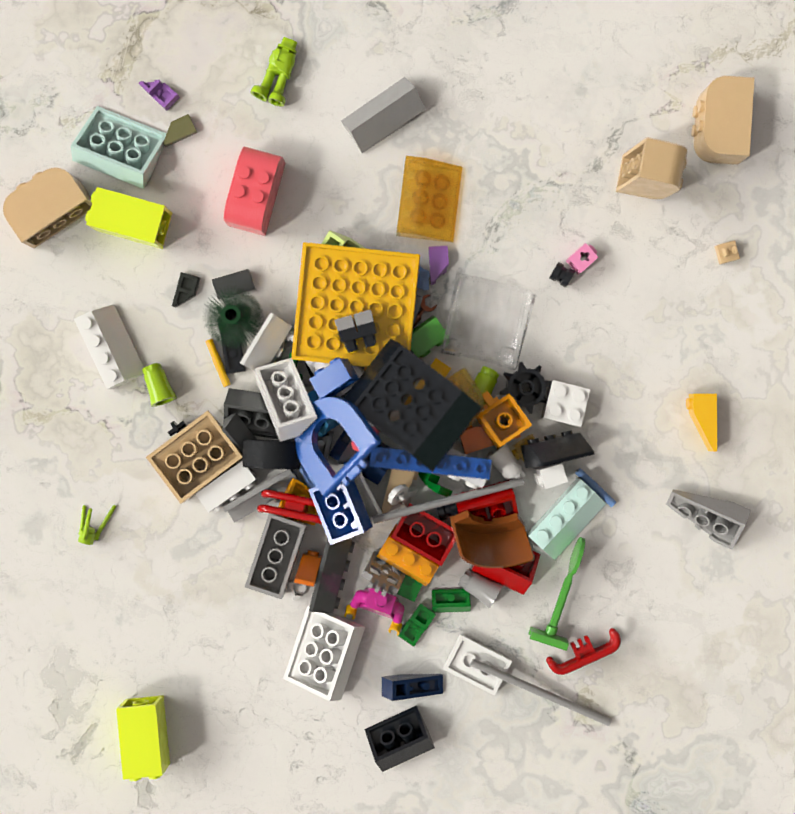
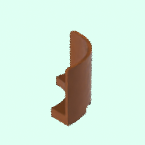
M468 510L450 517L459 555L467 563L484 568H505L534 560L524 523L517 513L505 517L492 518V521H484V518L475 516Z

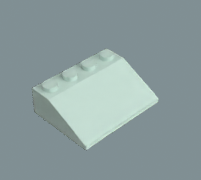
M97 106L71 144L72 161L144 189L152 176L164 147L163 142L167 133Z

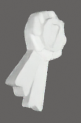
M400 484L390 492L388 502L391 505L402 502L407 507L412 501L410 497H414L418 489L415 486L409 488L405 484Z

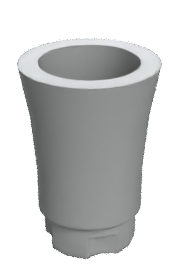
M469 569L466 570L458 584L488 608L491 607L503 586L476 572L473 573Z

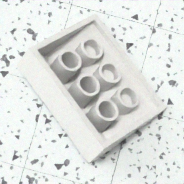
M307 606L283 679L328 701L341 700L365 626L335 614L310 612V606Z

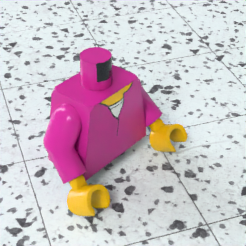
M374 588L358 590L350 605L346 606L344 617L350 614L352 615V620H354L357 608L371 611L393 619L388 631L391 633L392 630H395L398 636L402 628L401 622L405 610L403 604L399 603L398 598L388 593L384 597L381 595L382 591L377 593L374 591Z

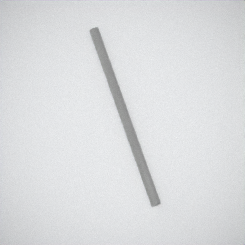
M522 477L372 516L374 524L519 487L525 485Z
M476 659L471 661L470 666L602 724L607 726L611 724L612 720L606 716Z

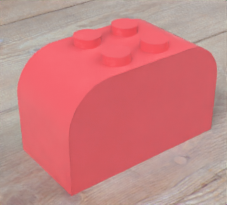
M245 146L242 148L224 210V221L229 227L266 236L286 164L283 157Z

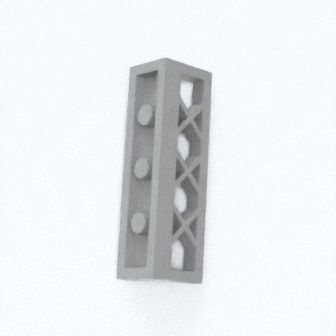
M287 469L222 508L225 512L228 511L235 523L257 510L259 505H266L274 500V498L269 497L263 498L261 496L263 490L285 492L292 478L299 479L293 469Z

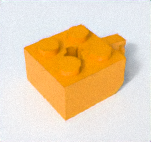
M488 390L480 395L485 403L482 406L484 411L475 418L497 449L532 426L510 394H507L500 400L497 396L493 399ZM500 417H502V419H507V426H504V424H500Z

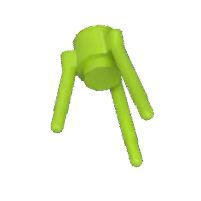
M83 505L78 542L93 545L94 540H99V536L113 514L116 505L112 506L97 532H95V528L89 526L92 508H89L86 517V505Z

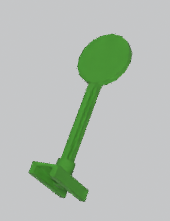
M579 537L574 546L568 575L564 579L550 623L547 624L545 631L530 627L528 634L531 640L567 651L569 642L567 638L556 635L557 625L572 584V577L582 560L585 538Z

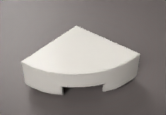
M295 580L289 581L292 600L299 599L305 593L308 585L294 583Z

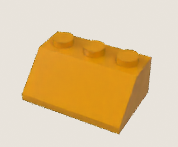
M395 524L376 557L422 585L427 586L439 565L391 538L397 525Z

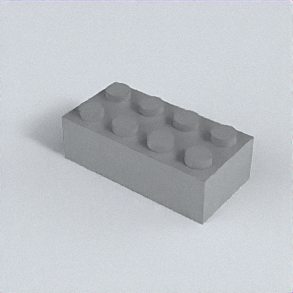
M269 513L245 588L278 599L283 598L308 525L307 523Z

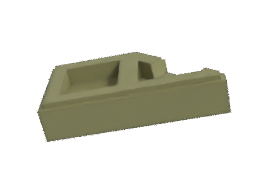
M189 114L170 123L163 142L165 147L197 133Z

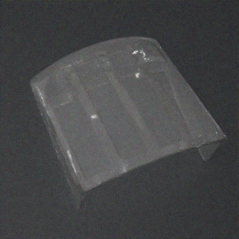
M457 273L441 353L457 357L463 356L516 370L536 294L531 290L511 284Z

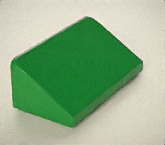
M464 589L432 590V612L471 611L470 593Z

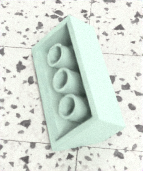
M577 478L527 532V536L555 560L606 503L585 482Z

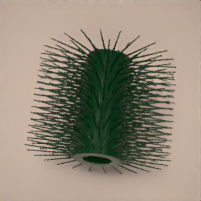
M231 287V294L225 292L228 296H225L223 293V297L220 295L225 306L223 307L217 300L215 301L218 304L211 300L214 305L211 307L212 310L209 306L210 311L205 313V315L213 314L204 318L209 319L207 320L206 328L207 325L211 326L210 335L212 333L214 339L218 338L216 342L225 341L228 347L230 343L233 349L231 343L233 339L234 347L237 349V346L241 347L244 342L246 343L247 341L249 343L243 332L244 329L252 337V334L256 336L255 332L258 333L260 330L259 325L264 324L259 322L257 325L256 322L264 320L258 318L264 316L259 314L260 304L258 305V301L257 304H253L256 302V298L250 301L254 296L251 297L252 295H247L249 293H243V291L239 292L238 295L234 287L236 294L234 298ZM249 303L253 304L252 306H254V309L256 310L252 311V308L249 305ZM214 326L218 327V328H219V329H218V330H219L218 332H220V333L222 332L223 335H222V336H221V335L218 336L217 333H215L216 331L213 330L214 328H212V327H214Z

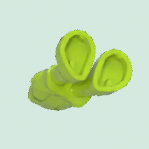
M283 37L281 44H278L277 48L272 51L261 85H254L250 91L254 97L264 102L268 100L270 104L282 107L285 105L286 98L283 96V92L295 63L297 53L295 50L297 46L296 41ZM279 76L275 88L269 96L274 77Z

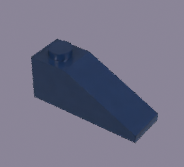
M401 674L382 677V696L391 701L443 694V674Z

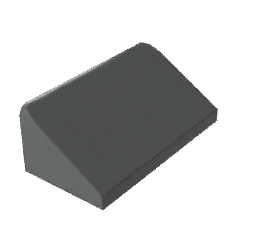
M249 269L212 279L219 299H221L220 295L223 297L222 293L225 296H228L225 292L231 294V287L232 294L236 295L234 287L238 294L241 291L247 292L255 289Z
M236 413L224 419L222 431L243 454L244 439L257 438Z

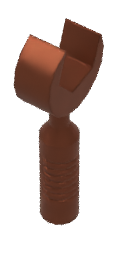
M431 295L423 296L420 305L421 311L416 316L413 329L421 320L424 312L435 310L437 305L432 308L425 305V299Z

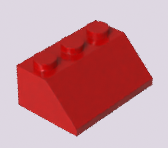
M512 488L456 503L458 514L468 510L471 514L484 518V521H492V518L518 514L516 498Z
M425 511L401 517L391 535V538L440 566L443 565L456 542L453 528Z
M532 550L534 560L531 562L505 568H484L473 565L472 571L524 595L533 582L541 554Z

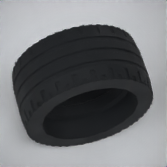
M244 439L243 467L300 469L301 463L296 452L295 441L284 440L280 442V440Z

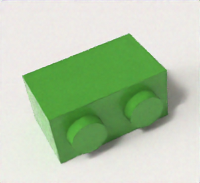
M432 315L412 331L411 351L418 358L427 356L431 352V348L435 345L437 347L446 342L445 338L449 336L435 316Z

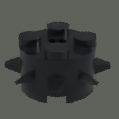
M519 362L518 371L513 374L503 373L507 383L506 388L500 391V395L510 394L520 407H525L528 413L532 414L534 405L539 402L546 404L547 399L544 395L546 388L551 385L552 381L544 380L540 374L542 368L540 365L535 369H527L523 362ZM528 383L530 391L523 392L521 386Z

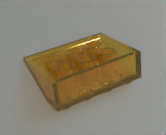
M406 156L397 236L453 243L462 174L461 166L428 158Z

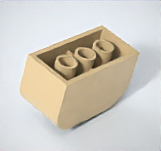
M721 76L714 79L699 95L696 106L693 108L695 125L692 126L691 135L694 137V150L703 161L738 165L750 156L755 78Z
M645 138L623 154L616 192L649 199H664L678 192L683 185L682 176L687 164V149L675 143Z
M49 168L34 174L27 183L19 184L16 190L5 199L3 214L21 243L36 248L87 214L92 205L91 196L83 184L66 170Z

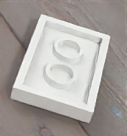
M460 634L443 670L495 696L503 680L470 666L471 661L476 659L507 673L512 660Z

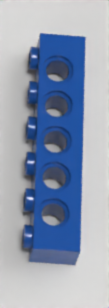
M376 447L371 452L370 467L490 480L492 460L446 454L432 472L405 450Z

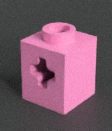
M585 243L566 262L579 275L598 258L596 255L597 251L592 245L588 246ZM585 254L587 258L581 261V256Z

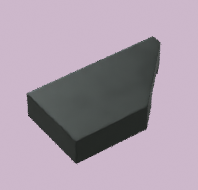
M180 273L172 307H178L196 296L200 277Z

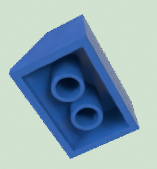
M354 480L351 481L349 486H345L342 482L328 497L323 496L317 486L309 489L330 545L364 533L373 527Z

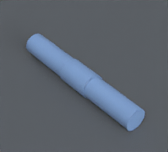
M581 468L575 472L610 507L616 504V501Z

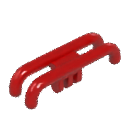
M263 490L261 492L263 498L269 497L284 500L286 503L284 508L261 504L257 507L259 513L265 512L322 524L320 517L309 514L308 508L305 506L315 507L312 498L274 490Z
M611 628L609 630V642L597 648H593L588 635L584 636V640L587 643L583 645L580 638L577 639L580 646L576 648L574 642H570L576 657L561 664H557L552 657H547L546 662L552 672L559 675L568 674L617 651L621 644L620 634L614 628Z

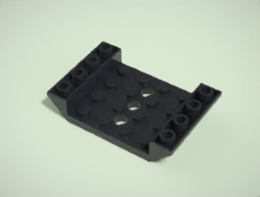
M391 338L343 398L353 403L367 421L432 472L482 410V407L460 388ZM419 379L425 381L422 389L415 388V383ZM407 395L412 396V402L409 405H403V398ZM394 411H398L400 414L397 421L390 420V414Z

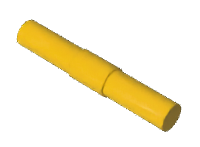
M213 339L205 341L223 387L231 385Z

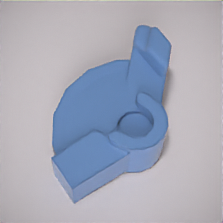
M419 266L417 287L429 290L430 273L421 266Z

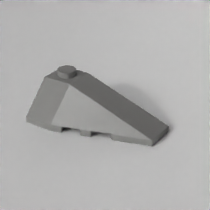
M674 489L666 503L667 506L680 516L694 522L698 530L703 529L708 533L711 540L729 549H733L746 526L751 512L750 509L731 501Z

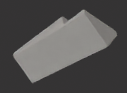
M404 77L341 120L361 153L408 124L409 120L423 112L425 107L415 86Z

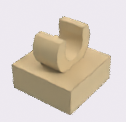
M735 240L714 246L719 265L740 259Z

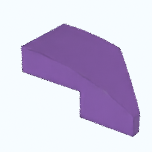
M160 80L148 83L140 81L138 83L166 111L180 98L166 83H162Z
M448 246L428 247L431 285H434L436 280L447 272V267L449 266Z

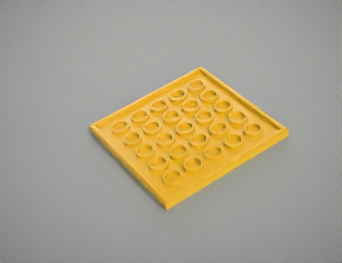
M303 242L291 359L329 363L331 360L340 357L348 359L352 366L368 367L390 338L411 351L420 254ZM371 310L376 329V345L366 348L364 339L360 338L356 340L358 350L348 353L344 343L342 344L334 320L352 315L356 332H358L353 314Z

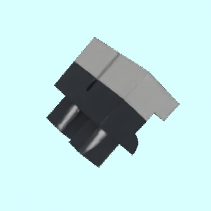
M371 310L353 314L358 332H356L352 315L334 320L342 344L344 343L348 353L358 350L356 340L360 338L364 339L366 348L376 345V329Z

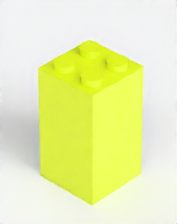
M96 188V191L91 196V209L86 214V225L98 232L163 249L172 217V212L166 206L103 188Z
M164 695L125 699L116 708L123 780L138 781L145 777L158 779L170 765Z

